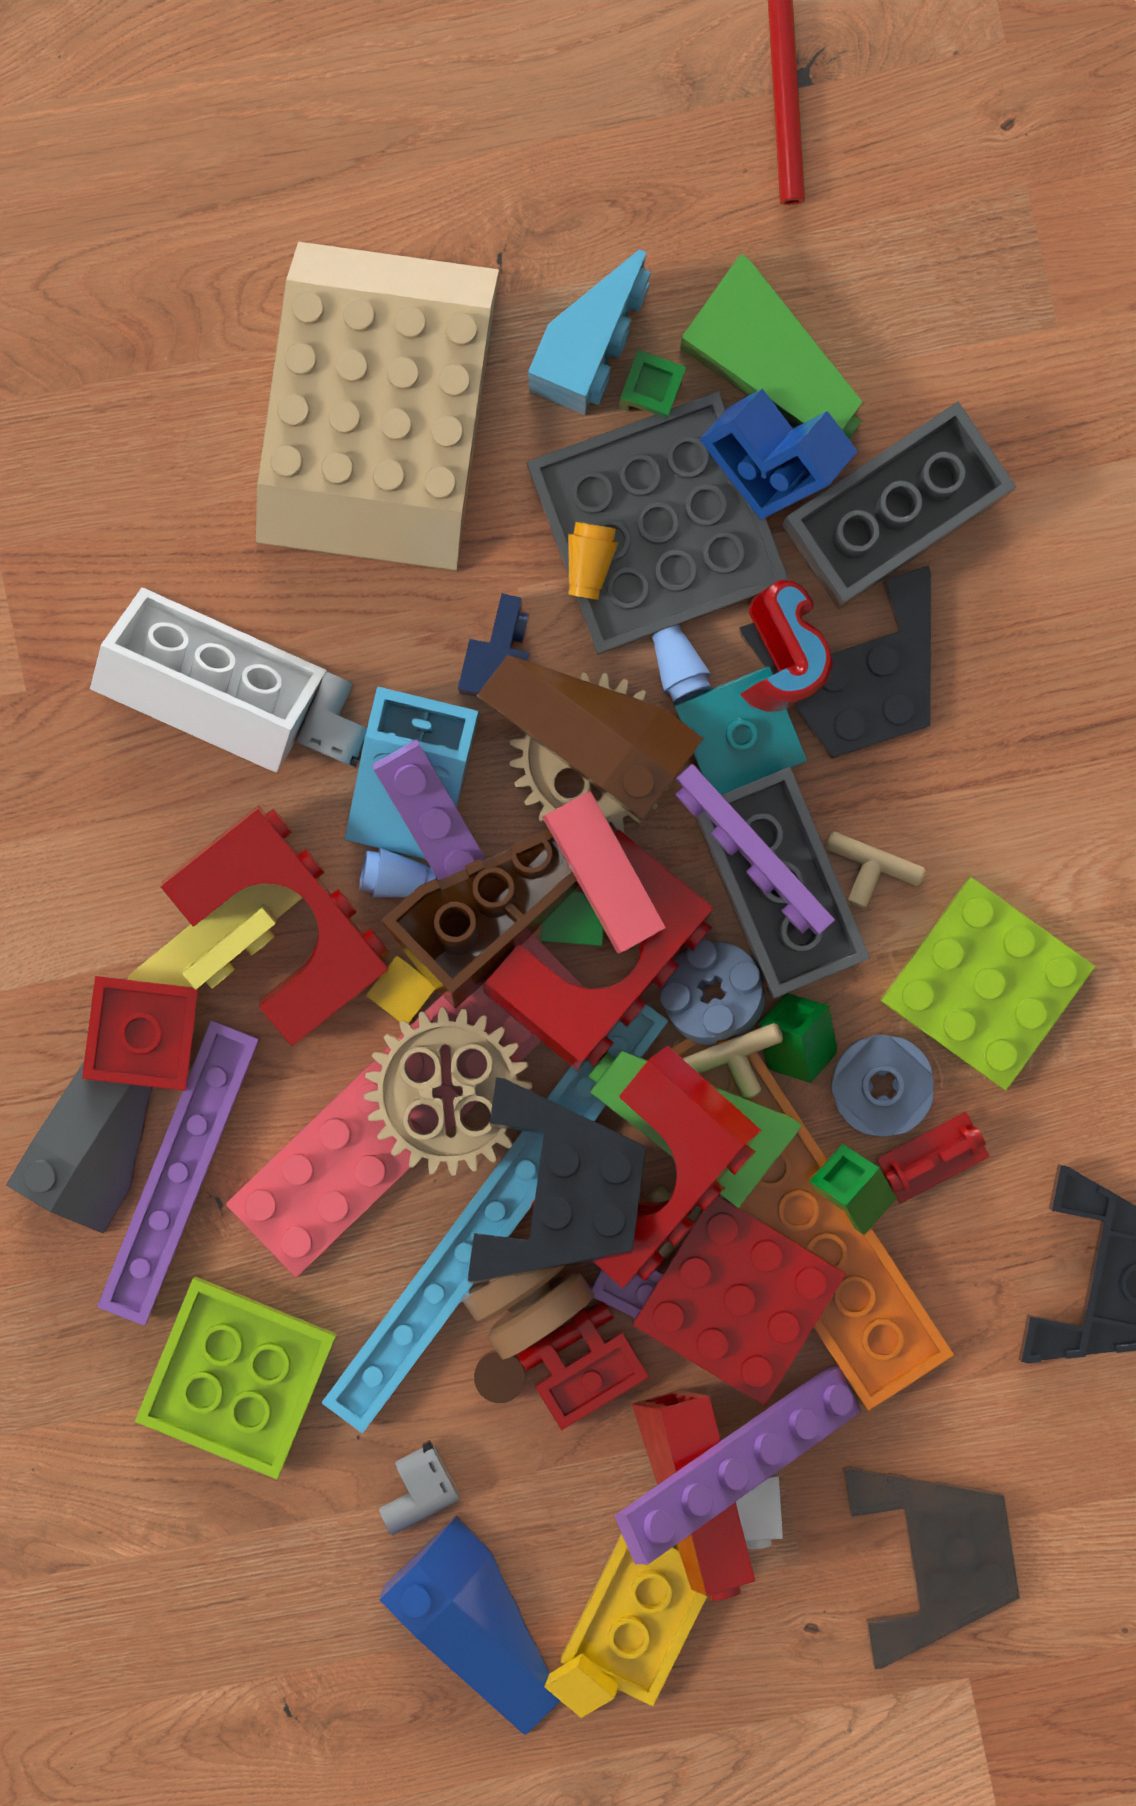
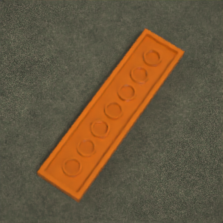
M731 1036L725 1040H717V1042L721 1044L728 1040L734 1039V1037ZM685 1038L671 1047V1049L683 1059L718 1044L704 1045ZM755 1052L747 1055V1058L759 1082L761 1091L757 1096L748 1100L786 1114L800 1123L802 1127L743 1201L740 1208L846 1273L816 1322L814 1329L866 1409L870 1411L953 1357L954 1354L872 1228L866 1234H861L855 1230L842 1209L813 1189L809 1180L825 1164L827 1159L758 1053ZM727 1063L700 1073L711 1085L742 1097Z

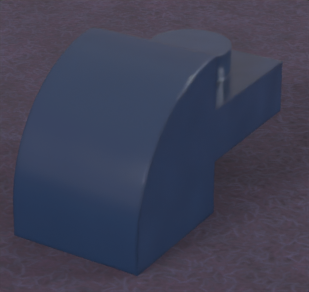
M501 593L490 643L469 639L458 685L459 693L477 697V694L507 655L530 661L529 652L512 649L514 641L523 643L530 613L521 611L522 598Z

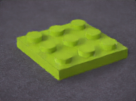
M968 877L880 1001L1006 1091L1096 966L974 878Z
M195 1276L189 1286L135 1422L278 1480L337 1334Z

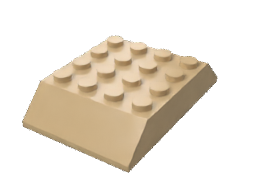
M298 242L286 279L257 483V544L450 571L458 570L499 269Z

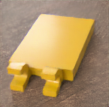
M621 1533L561 1655L560 1662L566 1664L580 1654H583L619 1685L618 1690L648 1705H654L707 1596L691 1590L677 1544L648 1565L635 1564Z

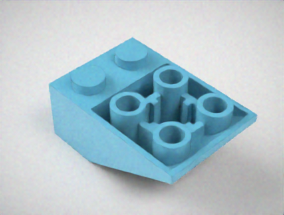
M639 249L548 324L528 371L530 393L583 415H586L590 403L600 405L611 378L609 377L611 367L607 365L610 356L620 358L630 334L629 326L631 319L627 318L630 309L637 312L640 311L650 286L648 281L652 271L645 269L647 252Z
M377 686L364 739L344 840L426 860L376 775L372 764L417 739L456 808H458L480 719L479 712Z

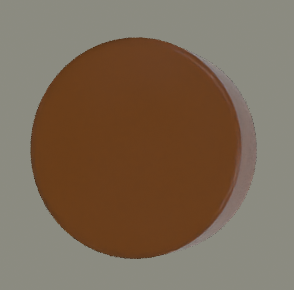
M493 1350L486 1353L477 1363L474 1382L478 1392L486 1400L494 1403H506L521 1393L525 1384L526 1373L517 1355L502 1360L497 1351Z

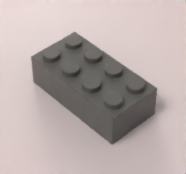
M958 401L789 514L785 518L782 527L838 609H841L1006 498L1016 486Z
M790 767L721 796L835 919L820 934H815L810 928L802 934L781 911L788 905L774 889L768 895L765 894L746 873L752 866L739 850L732 856L725 851L711 835V832L717 826L704 812L695 817L771 998L779 997L870 959Z

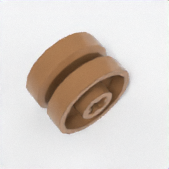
M565 1265L519 1276L512 1275L492 1279L475 1285L461 1300L475 1321H487L506 1310L509 1311L492 1326L488 1336V1340L501 1359L504 1360L525 1350L557 1329L595 1297L594 1291L581 1272L566 1274L550 1284L548 1281L558 1274Z

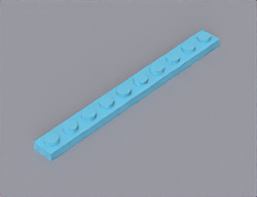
M646 1005L628 1028L620 1022L609 1034L608 1038L614 1044L608 1050V1053L615 1058L622 1049L642 1057L669 1020ZM588 1061L578 1072L570 1066L547 1097L548 1100L592 1121H595L606 1106V1104L590 1093V1089L595 1081L589 1078L588 1075L595 1066ZM521 1132L513 1146L509 1148L323 1399V1405L362 1434L461 1302L462 1297L474 1284L467 1281L474 1233L509 1237L532 1206L531 1204L535 1200L543 1133Z

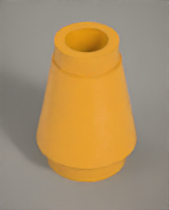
M575 522L574 533H568L569 595L599 599L600 589L603 587L619 542L614 541L615 528Z

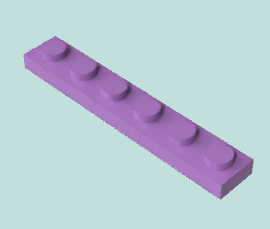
M210 1021L189 1074L186 1091H183L98 1303V1308L143 1326L148 1324L261 1038L218 1021Z
M828 1366L614 1515L634 1563L650 1564L859 1414L861 1410L848 1379L840 1367Z

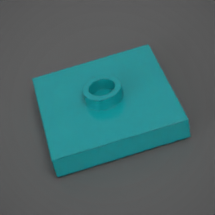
M769 666L760 668L673 705L679 720L704 738L693 752L701 774L721 795L785 768H792L807 761L787 709L779 712H765L751 707L740 695V693L758 682L772 676L773 674Z

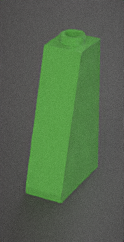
M740 254L681 337L680 348L747 396L763 388L791 427L796 428L828 411L850 440L863 421L855 415L862 404V400L753 263L743 254Z
M622 1049L615 1058L607 1052L588 1075L589 1078L595 1081L590 1089V1093L674 1158L671 1149L662 1136L618 1097L648 1060ZM713 1086L762 1130L749 1145L756 1153L736 1175L728 1170L718 1181L725 1187L721 1195L739 1208L802 1125L786 1114Z

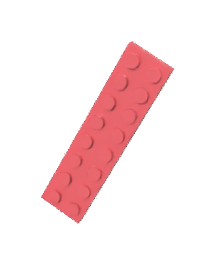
M534 934L521 945L561 979L576 987L585 988ZM485 983L456 1009L442 995L425 1011L432 1023L438 1021L440 1007H446L450 1021L457 1020L462 1008L467 1009L468 1023L475 1025L483 1015L488 1016L486 1032L491 1034L503 1026L505 1031L499 1041L504 1047L515 1042L519 1044L517 1050L510 1056L512 1062L523 1060L541 1042L483 993ZM419 1018L411 1024L414 1029L420 1027ZM403 1033L398 1037L399 1040L404 1037ZM443 1045L441 1047V1061L444 1080L440 1087L434 1088L435 1096L440 1095L445 1099L447 1133L456 1124L453 1106L454 1098L456 1095L463 1094L462 1086H454L452 1083L451 1049L448 1045ZM388 1047L383 1053L389 1054L391 1049ZM477 1049L465 1050L458 1057L459 1070L467 1077H479L487 1069L486 1057ZM417 1052L412 1054L407 1060V1071L415 1080H429L434 1075L435 1063L428 1054ZM375 1060L225 1204L295 1278L411 1168L409 1167L410 1150L406 1148L401 1153L393 1156L391 1152L397 1139L394 1136L382 1140L377 1138L380 1131L386 1126L384 1120H368V1116L380 1108L379 1102L364 1099V1094L378 1089V1083L365 1078L367 1072L381 1071L382 1065ZM471 1101L465 1104L462 1108L461 1116L463 1117L479 1101ZM417 1105L410 1113L411 1124L420 1132H430L438 1126V1114L429 1105Z

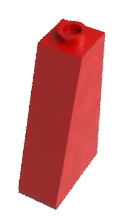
M676 1390L632 1403L657 1485L721 1441L710 1396ZM736 1502L677 1544L691 1590L705 1596H710L712 1601L737 1596L741 1593L740 1586L755 1582Z

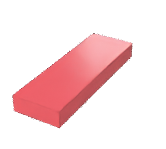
M591 791L582 794L542 817L617 954L628 950L666 928Z

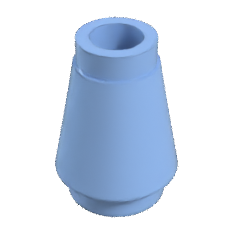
M680 625L665 628L652 635L663 692L665 695L671 696L674 704L711 690L708 681L711 673L686 635L682 632Z
M379 848L378 852L366 851L359 890L371 893V898H402L409 896L420 885L436 879V875L431 867Z

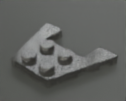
M852 1466L843 1467L849 1511L852 1517L899 1509L904 1510L918 1611L866 1619L872 1662L875 1669L884 1668L1020 1598L1005 1498L1001 1492L938 1481L937 1483L923 1481L892 1473H877Z

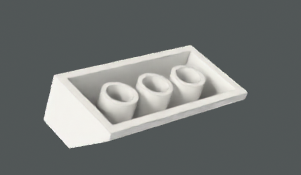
M142 587L101 644L90 689L277 773L295 744L327 670Z

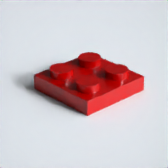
M95 976L82 1079L186 1091L199 988L195 990L193 987Z

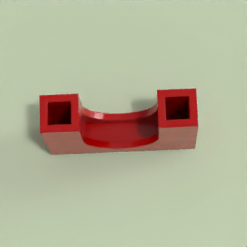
M257 805L164 879L160 888L193 927L237 892L257 884H277L287 887L298 893L309 904L318 923V938L312 954L300 968L259 1001V1008L292 1047L388 971L387 962L383 957L389 953V950L371 928L364 933L351 919L357 911L341 890L336 889L333 893H330L320 881L319 877L325 871L306 848L300 853L294 849L286 839L293 832L277 811L273 808L266 814L260 805Z
M619 829L615 832V836L666 927L639 943V959L633 971L622 981L606 988H580L561 979L523 946L518 944L487 979L483 990L484 994L577 1072L586 1061L595 1066L614 1044L608 1038L609 1034L620 1022L627 1028L632 1024L647 1005L641 999L652 984L661 989L680 966L674 961V958L685 946L693 951L712 929V926L706 921L714 907Z
M666 1046L651 1057L618 1096L662 1136L671 1149L677 1169V1181L671 1199L662 1202L639 1200L633 1253L593 1261L622 1289L635 1277L639 1276L643 1281H646L665 1260V1257L659 1253L662 1247L667 1242L676 1246L691 1230L695 1223L689 1218L690 1214L697 1206L705 1211L719 1197L725 1187L718 1181L728 1170L736 1175L756 1153L749 1145L762 1131L669 1046Z

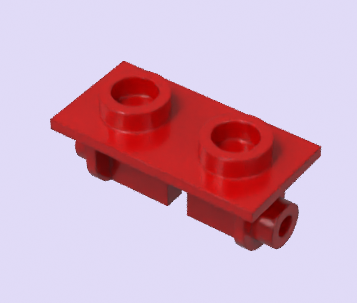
M965 1111L876 1158V1161L898 1203L901 1204L990 1156L984 1146L986 1142L976 1126L974 1127Z

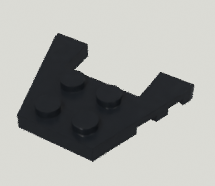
M929 566L883 581L899 632L831 653L833 666L826 684L810 697L793 706L831 759L930 726L931 571ZM751 623L739 627L738 630L741 638L747 646H750L764 665L763 667L769 666L773 675L778 673L779 671L755 624Z
M496 1077L490 1126L544 1134L533 1216L528 1240L474 1233L467 1281L477 1284L512 1275L519 1276L534 1273V1271L553 1267L570 1266L632 1254L646 1146L505 1078Z
M1058 1164L1049 1209L1100 1220L1101 1223L1080 1324L1027 1314L1019 1360L1030 1364L1049 1359H1071L1107 1352L1136 1351V1206L1070 1167Z

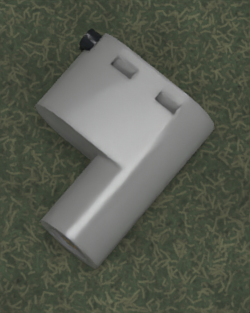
M325 672L295 742L357 768L360 761L357 758L364 744L367 728L340 716L353 683Z
M431 1440L424 1442L422 1448L395 1462L408 1493L379 1508L381 1517L392 1535L461 1500L460 1493Z

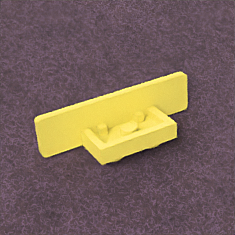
M265 883L244 888L193 927L191 924L134 970L128 976V980L193 987L195 990L206 982L212 989L235 970L230 961L244 949L252 956L275 937L269 929L276 924V920L303 897L295 891L277 884Z

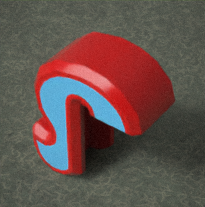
M776 581L754 597L748 612L779 672L758 682L740 693V695L751 707L765 712H779L793 707L810 697L826 684L833 666L830 645L822 632L802 619V616L813 610V601L803 586L795 581Z

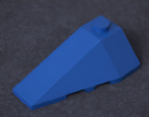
M455 1516L383 1586L379 1600L423 1645L521 1733L526 1735L560 1700L544 1687L550 1672L522 1619L518 1605L513 1595L511 1596L492 1552Z

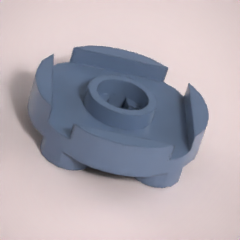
M702 940L693 951L688 948L686 952L675 959V962L680 966L662 987L660 1001L670 1021L680 1034L693 1042L713 1045L719 1044L717 1040H725L731 1036L736 1038L751 1030L763 1012L765 990L763 988V978L749 954L732 944L723 942L712 943L708 940ZM714 983H721V989L725 993V997L722 1000L713 998L709 1004L704 1003L705 995L702 992L704 988Z
M876 1034L855 1041L843 1051L834 1066L830 1090L836 1109L849 1125L867 1135L886 1137L908 1132L917 1126L927 1115L933 1101V1073L928 1059L914 1044L900 1037ZM890 1072L895 1077L891 1083L892 1088L895 1090L894 1095L888 1098L882 1094L877 1099L873 1098L870 1092L874 1086L869 1081L875 1073L884 1076Z

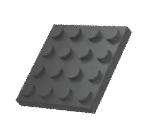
M719 391L672 408L668 419L652 415L527 462V467L568 577V533H574L575 522L616 529L614 541L619 542L603 587L600 589L599 599L576 596L597 655L652 636L654 633L665 628L681 625L752 599L776 581L789 580L766 518L761 520L699 440L726 411Z

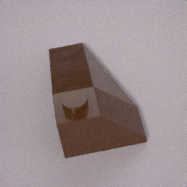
M511 655L506 656L477 694L479 699L640 821L644 819L704 739L661 706Z
M548 828L514 843L512 848L483 861L478 859L465 865V869L441 880L433 879L420 885L381 921L422 975L456 1009L487 981L518 944L522 945L579 886V883Z

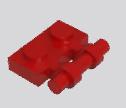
M604 1302L597 1304L589 1310L582 1308L572 1317L573 1320L517 1354L519 1361L526 1371L543 1361L550 1371V1375L535 1383V1388L561 1431L649 1378L648 1372L623 1331L604 1341L597 1328L614 1319L612 1312ZM583 1337L590 1351L565 1365L558 1352Z

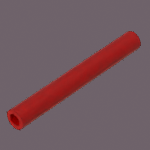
M768 0L780 204L797 205L805 202L793 0Z

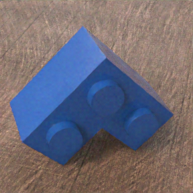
M763 388L728 407L699 439L761 520L829 486L858 452L828 411L793 429Z

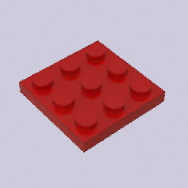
M719 1195L705 1211L701 1209L694 1221L695 1225L685 1235L633 1320L632 1325L761 1405L766 1406L846 1273L740 1207L737 1208L730 1201Z

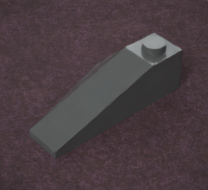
M83 1062L32 1140L6 1186L49 1212L104 1233L131 1189L134 1175L133 1169L145 1126L143 1124L150 1092L153 1087L82 1079Z

